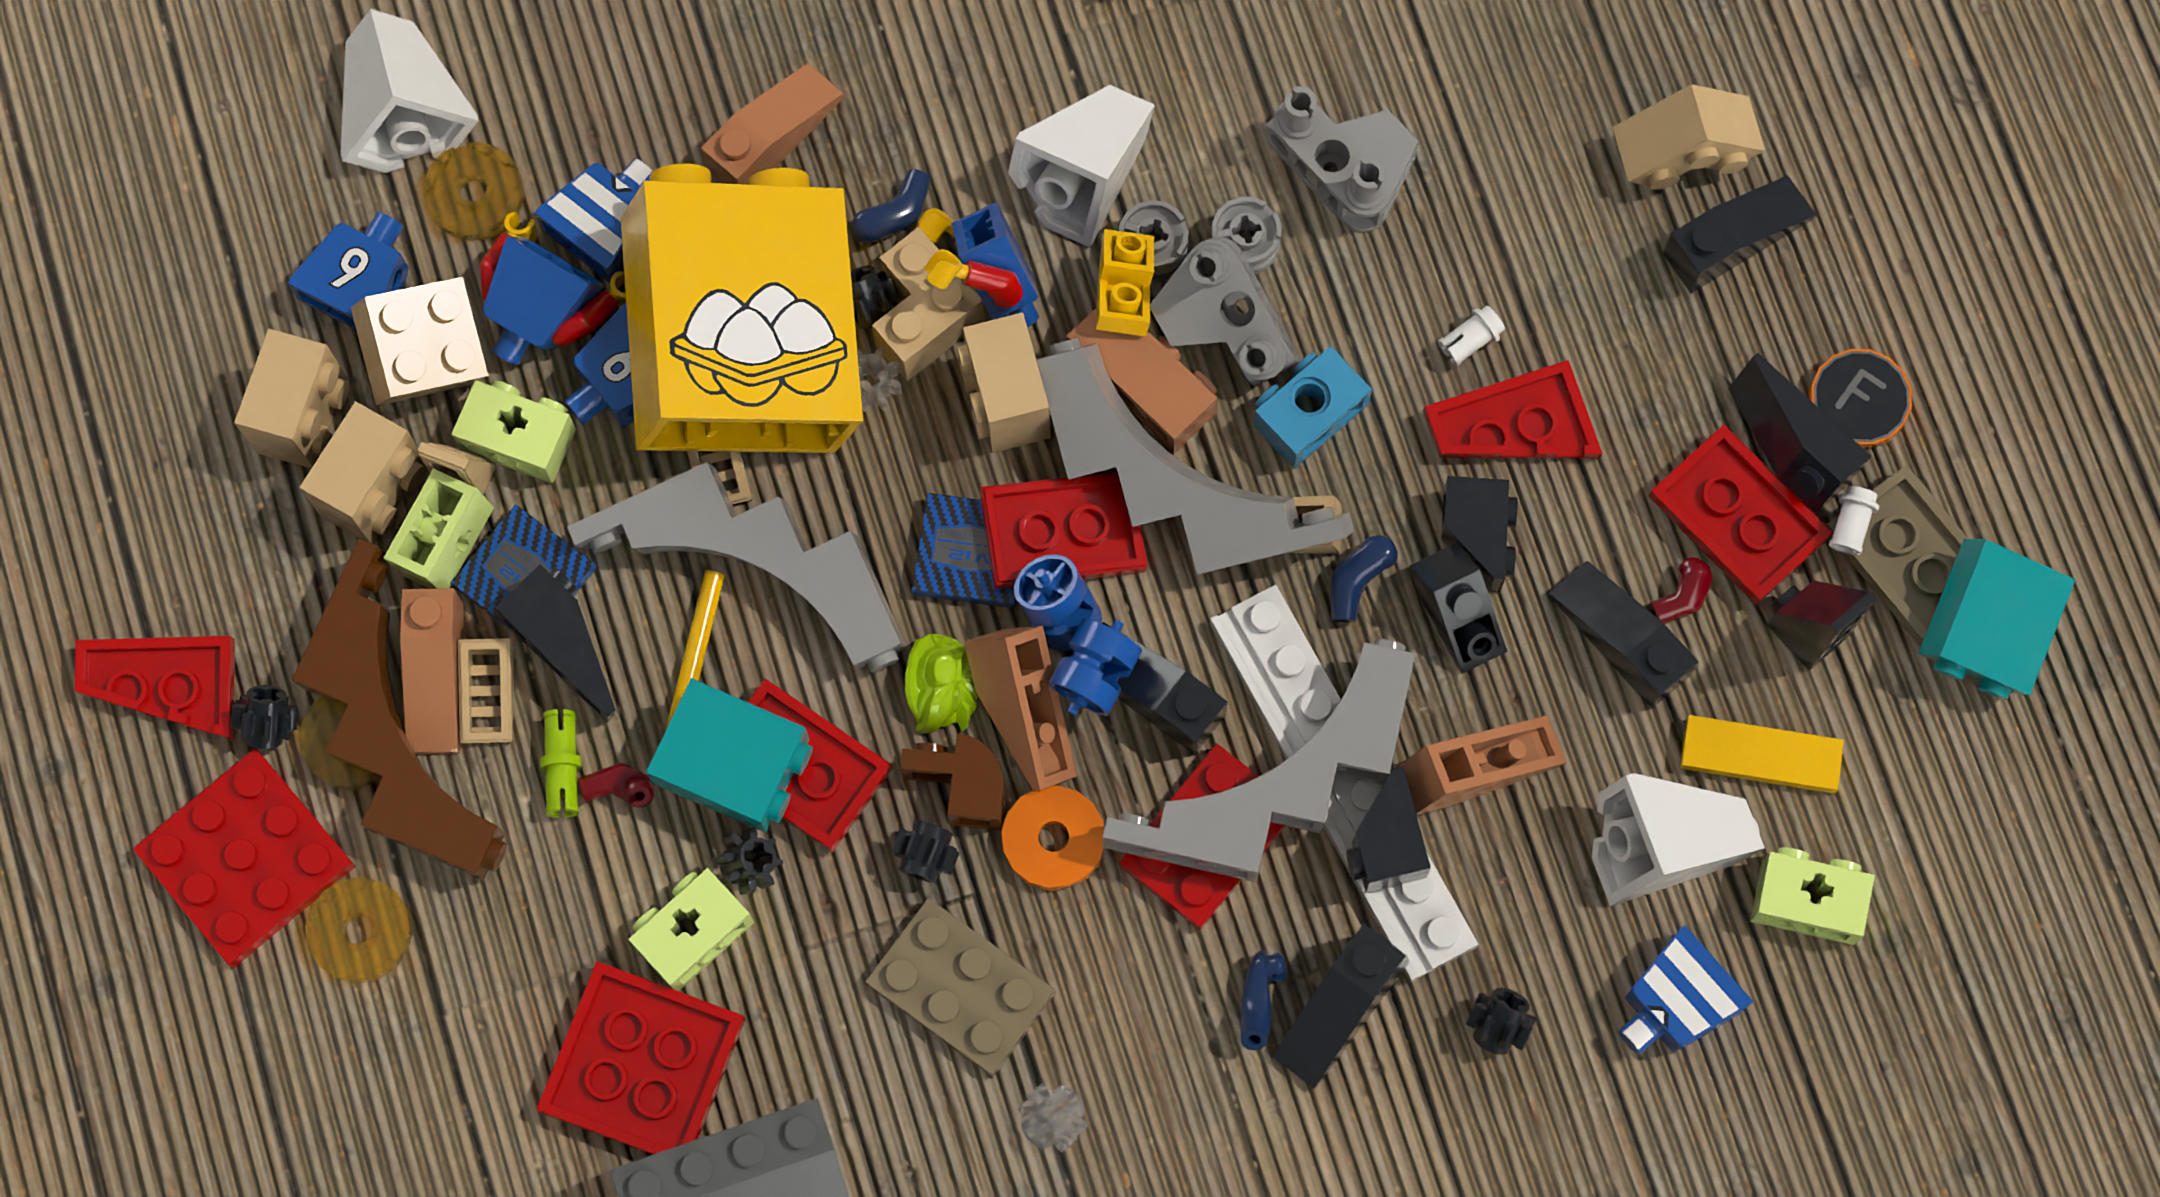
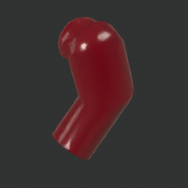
M1687 558L1679 565L1680 581L1675 593L1649 603L1650 612L1664 624L1696 613L1702 608L1713 578L1710 567L1699 558Z
M617 763L578 778L586 802L612 793L631 806L642 808L651 803L656 791L655 784L651 782L648 775L625 763Z

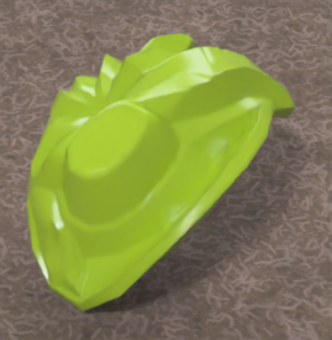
M927 634L915 641L909 653L905 673V694L908 706L917 721L915 730L917 733L935 732L940 727L950 726L954 723L959 724L960 731H965L969 726L970 716L977 707L978 695L975 691L966 647L958 640L946 635Z

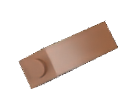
M809 63L805 64L734 113L701 147L706 168L723 184L749 185V178L753 174L776 168L842 101L844 93Z
M454 588L402 589L400 647L405 735L416 755L460 754L458 640L463 639L464 603Z
M1043 625L1000 629L965 641L975 691L1032 790H1043L1077 777L1059 694L1048 685L1054 672Z
M1546 715L1426 745L1394 767V769L1404 768L1416 815L1453 806L1563 766L1567 761L1549 717Z

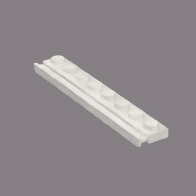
M1274 585L1231 607V610L1210 618V625L1287 760L1314 737L1332 715L1341 699L1277 585ZM1335 774L1323 827L1351 876L1346 850L1353 848L1352 841L1355 832L1383 787V784ZM1429 855L1431 869L1427 878L1365 893L1362 879L1354 881L1385 939L1407 955L1410 962L1403 971L1410 983L1474 950L1479 945Z

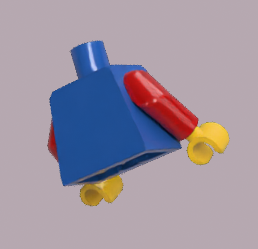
M998 202L957 221H952L946 213L937 208H930L925 211L916 227H920L935 244L939 242L945 231L953 235L952 242L956 243L960 258L959 260L953 253L945 249L937 251L924 267V270L929 273L927 275L928 282L937 288L946 289L956 276L961 279L962 285L977 290L992 319L1023 312L1027 327L1033 325L1039 319V314L1033 304L1038 298L1034 278Z
M511 212L505 217L504 224L507 234L499 235L480 262L481 296L485 301L483 314L504 327L492 351L500 358L515 365L521 363L530 343L542 349L568 346L598 329L618 311V307L620 308L626 303V293L620 292L617 289L625 282L624 272L618 271L613 274L610 280L609 292L602 291L604 283L535 243L538 232L534 219L529 221L526 228L516 230L520 224L518 213Z

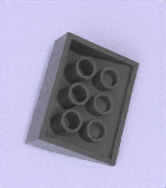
M818 1098L610 1170L619 1197H850Z

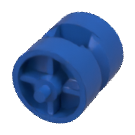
M1061 555L1039 557L1027 564L1018 574L1014 584L1015 598L1032 626L1043 625L1048 648L1056 651H1070L1072 649L1069 643L1082 619H1090L1101 623L1102 613L1100 607L1086 586L1075 564L1067 557Z
M1082 619L1069 643L1073 651L1072 656L1061 658L1048 682V685L1070 702L1066 710L1070 714L1076 715L1079 708H1083L1100 715H1109L1121 692V687L1117 682L1118 679L1129 677L1142 653L1140 646L1120 632L1124 625L1123 622L1115 619L1110 627L1090 619Z

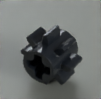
M862 266L851 270L855 321L861 329L872 328L875 322L892 310L889 303L900 299L892 278L887 277L884 271L876 273L872 266Z
M270 685L254 686L247 691V695H240L239 704L232 705L231 728L241 729L240 738L248 746L257 749H273L279 747L283 743V739H290V731L297 730L299 707L288 705L289 697L286 696L284 690Z
M921 820L916 821L912 832L900 828L891 851L895 853V856L902 858L898 870L906 875L935 884L939 871L951 876L960 853L957 851V848L950 846L953 833Z
M756 827L742 831L741 837L732 833L722 838L723 845L727 849L722 855L713 858V862L720 864V870L723 875L720 881L722 884L729 882L739 885L740 895H746L754 892L756 885L764 889L775 883L770 873L775 867L783 865V860L777 858L775 848L773 847L776 842L775 838L768 840L758 838Z
M1496 988L1490 997L1482 992L1478 994L1466 1025L1475 1028L1473 1039L1482 1049L1493 1054L1504 1055L1510 1051L1512 1045L1517 1049H1524L1533 1030L1536 1017L1527 1014L1530 1005L1521 994L1507 988Z

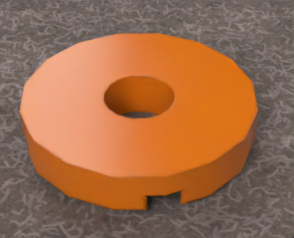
M1059 785L1050 786L1039 791L1032 790L1021 796L1007 812L1001 831L1003 852L1013 873L1028 885L1047 891L1063 890L1062 888L1076 886L1087 880L1100 864L1104 852V823L1094 803L1077 790ZM1057 825L1066 830L1069 840L1063 849L1051 852L1045 850L1040 845L1038 837L1045 827Z

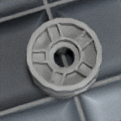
M1238 197L1227 201L1218 209L1212 221L1211 238L1226 237L1234 241L1244 253L1254 274L1264 272L1275 262L1280 251L1281 221L1277 212L1274 213L1266 205L1267 202L1255 197ZM1242 230L1252 231L1254 233L1252 243H1245V239L1240 237L1238 233Z
M1154 200L1138 203L1126 212L1120 222L1119 231L1143 235L1153 233L1160 235L1162 238L1154 243V274L1152 280L1171 276L1187 257L1189 231L1184 216L1176 207L1163 201Z

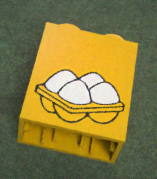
M673 164L654 170L650 174V181H643L621 217L636 450L835 453L863 422L844 188L810 187L809 175L802 170L794 168H773L757 172L749 178V185L712 183L710 170L696 164Z

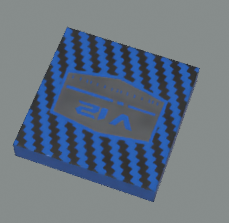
M934 493L927 494L912 588L913 595L1015 608L1014 588L994 590L979 499Z
M515 504L453 579L451 584L453 588L507 627L496 616V607L539 564L549 573L554 568L560 570L577 588L572 594L573 596L576 595L597 567L593 561Z

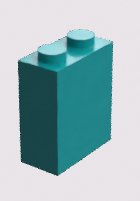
M1963 539L1918 654L1935 661L1933 670L1957 680H1963L1964 675L1979 680L1980 683L1977 689L1988 695L2003 700H2008L2010 693L2030 696L2076 579L1989 540Z
M691 678L646 774L651 782L657 786L751 827H756V829L766 833L772 820L778 823L782 819L791 794L785 791L793 774L801 775L810 760L813 746L808 745L810 738L805 727Z

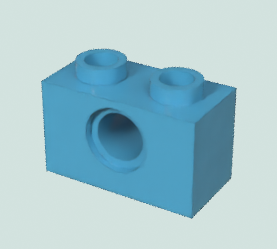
M1331 346L1319 356L1315 352L1307 355L1294 368L1292 372L1295 375L1294 378L1282 388L1277 384L1273 385L1255 403L1258 409L1255 410L1253 426L1293 469L1297 468L1363 411L1370 402L1372 393L1370 386ZM1303 396H1312L1321 402L1322 408L1316 412H1304L1298 408L1295 402Z

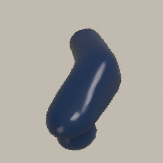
M908 170L893 200L861 210L854 216L850 226L853 238L860 243L875 242L912 226L921 215L931 181L930 176L921 170Z
M1382 535L1369 537L1337 565L1331 576V621L1343 623L1357 621L1360 599L1365 586L1382 571L1392 567L1398 558L1397 549L1390 538Z
M1260 950L1253 955L1242 994L1240 1026L1241 1044L1246 1049H1262L1268 1041L1272 1024L1269 981L1282 982L1286 978L1285 958L1281 953L1266 955L1265 950Z

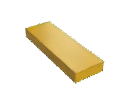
M1688 715L1685 723L1679 769L1835 794L1839 786L1844 740Z

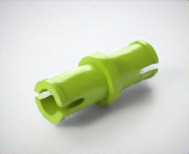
M558 709L548 710L543 713L545 755L540 758V770L546 776L545 815L552 818H559L560 797L564 799V818L574 817L579 814L577 772L582 769V758L576 754L577 713L573 710L563 709L562 730L558 729Z

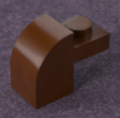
M957 733L955 753H946L945 746L935 743H916L915 749L902 748L900 771L903 780L951 784L947 814L950 825L1002 830L1005 803L1003 774L996 756L985 744L971 736Z

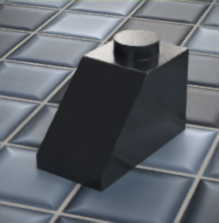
M1403 767L1392 770L1356 830L1352 841L1353 848L1346 850L1351 876L1354 881L1362 879L1365 893L1427 878L1431 869Z

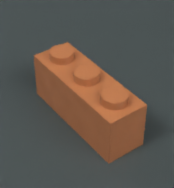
M1096 307L1066 335V341L1079 337L1081 347L1097 343L1112 383L1131 414L1175 454L1217 414L1218 397L1215 396L1217 393L1216 387L1202 372L1196 370L1192 374L1179 361L1181 355L1174 346H1170L1168 340L1162 336L1156 339L1148 331L1145 337L1096 330Z

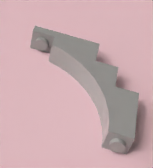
M1079 337L1049 345L1050 356L1036 360L1068 479L1116 467L1132 527L1181 515L1197 575L1344 539L1354 532L1349 512L1334 515L1332 507L1322 508L1302 514L1304 523L1300 524L1293 497L1265 495L1238 489L1192 469L1170 454L1146 432L1117 393L1105 368L1097 343L1081 347Z
M708 462L567 526L575 546L584 550L592 548L593 553H599L618 545L622 541L620 535L626 533L632 549L642 554L666 551L701 552L739 560L769 572L786 582L808 600L840 639L853 665L860 669L867 666L870 672L884 669L899 660L897 652L907 648L857 535L849 531L808 550L787 502L779 496L736 515L717 469Z
M1378 639L1375 640L1374 644L1364 642L1357 668L1346 693L1332 715L1314 737L1293 756L1258 778L1227 791L1195 799L1165 801L1159 829L1150 827L1151 821L1149 819L1134 814L1122 813L1119 820L1107 817L1103 833V848L1257 883L1270 822L1322 834L1335 774L1384 785L1390 775L1416 654L1406 652V647L1403 644L1391 640Z

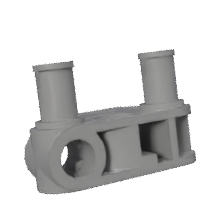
M1304 86L1292 88V95L1287 92L1284 102L1276 109L1274 117L1262 127L1266 140L1282 160L1345 226L1361 233L1371 232L1379 228L1386 220L1411 169L1419 141L1388 109L1335 124L1317 105V97L1311 89ZM1327 167L1334 168L1336 172L1324 171V169Z
M1214 237L1196 245L1150 304V309L1170 346L1226 342L1244 375L1254 387L1291 368L1300 361L1290 337L1244 253L1234 241L1226 237ZM1239 300L1248 302L1249 311L1242 314L1237 310L1236 305Z

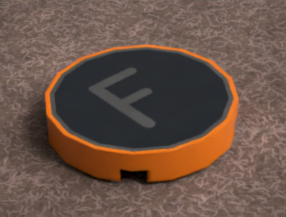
M1849 349L1831 356L1818 369L1808 390V399L1862 448H1870L1888 443L1901 431L1912 408V389L1904 371L1890 357L1871 349Z

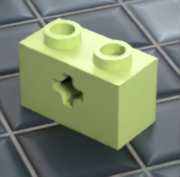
M475 380L451 434L458 448L553 484L576 431L570 415L567 414V408L554 400L540 397L538 402L521 397V392L518 389L501 381L493 380L491 385ZM521 421L524 422L525 429L515 428L512 434H509L508 426L517 427Z
M433 468L387 550L384 559L403 577L429 589L450 588L451 582L460 571L494 507L477 488Z
M1778 848L1777 853L1770 851L1761 862L1750 922L1851 945L1857 943L1864 936L1875 875L1861 872V865L1847 860L1832 859L1829 864L1809 860L1810 855L1807 852L1794 848ZM1810 883L1815 884L1816 893L1823 896L1816 904L1810 902V893L1803 891Z
M708 868L700 875L692 872L683 878L672 891L675 897L660 911L654 907L643 914L632 927L636 933L628 939L663 980L676 991H680L755 923L750 913ZM685 917L690 922L696 921L695 924L699 931L692 937L686 932L681 933L682 930L678 925Z

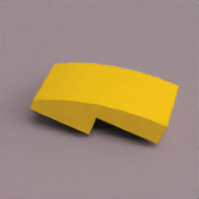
M1104 229L1098 277L1096 330L1146 337L1150 324V285L1154 274V236Z

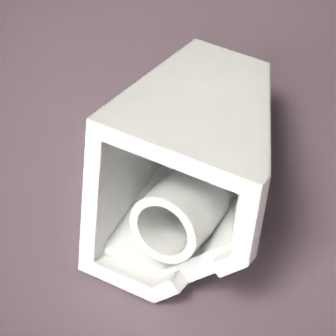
M370 9L346 40L340 153L342 161L387 173L404 168L403 160L431 152L435 159L454 153L478 123L477 113L413 21Z
M1108 85L1018 134L1015 139L1008 174L1018 189L1026 187L1038 204L1035 214L1045 228L1087 247H1091L1146 140L1154 104Z
M1636 773L1622 777L1599 792L1597 812L1605 815L1602 837L1595 838L1593 841L1592 860L1610 906L1730 867L1765 848L1760 837L1759 826L1744 798Z

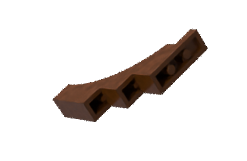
M358 539L292 680L302 689L346 707L326 752L340 762L381 779L360 825L370 832L484 880L488 870L495 872L503 860L507 849V843L502 841L505 832L497 825L472 813L449 796L423 767L409 744L398 719L391 694L387 668V637L390 613L381 604L368 599L370 592L377 593L381 588L387 575L388 565L384 564L386 561L384 559L385 554L378 546Z

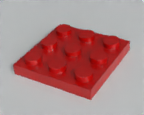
M254 748L132 848L225 962L233 969L356 867L257 748Z
M596 961L536 1110L539 1113L651 1155L697 1140L746 1018L744 1015Z

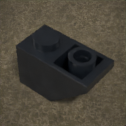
M1447 476L1443 490L1441 540L1448 547L1456 543L1480 569L1486 588L1490 592L1500 593L1505 577H1514L1516 547L1507 546V527H1516L1518 498L1509 497V480Z
M1456 543L1410 565L1423 605L1455 665L1462 674L1508 652L1481 571Z

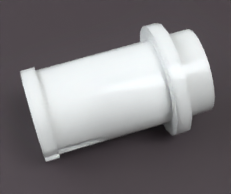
M1486 306L1482 310L1474 308L1471 318L1444 338L1438 340L1439 347L1447 358L1452 356L1450 362L1454 366L1458 367L1462 361L1489 341L1497 343L1500 340L1499 334L1505 330V327L1491 307Z
M1848 486L1846 493L1840 494L1838 501L1842 504L1832 540L1829 543L1831 548L1851 555H1860L1862 553V545L1871 515L1879 510V505L1876 503L1878 495L1875 492L1862 487Z

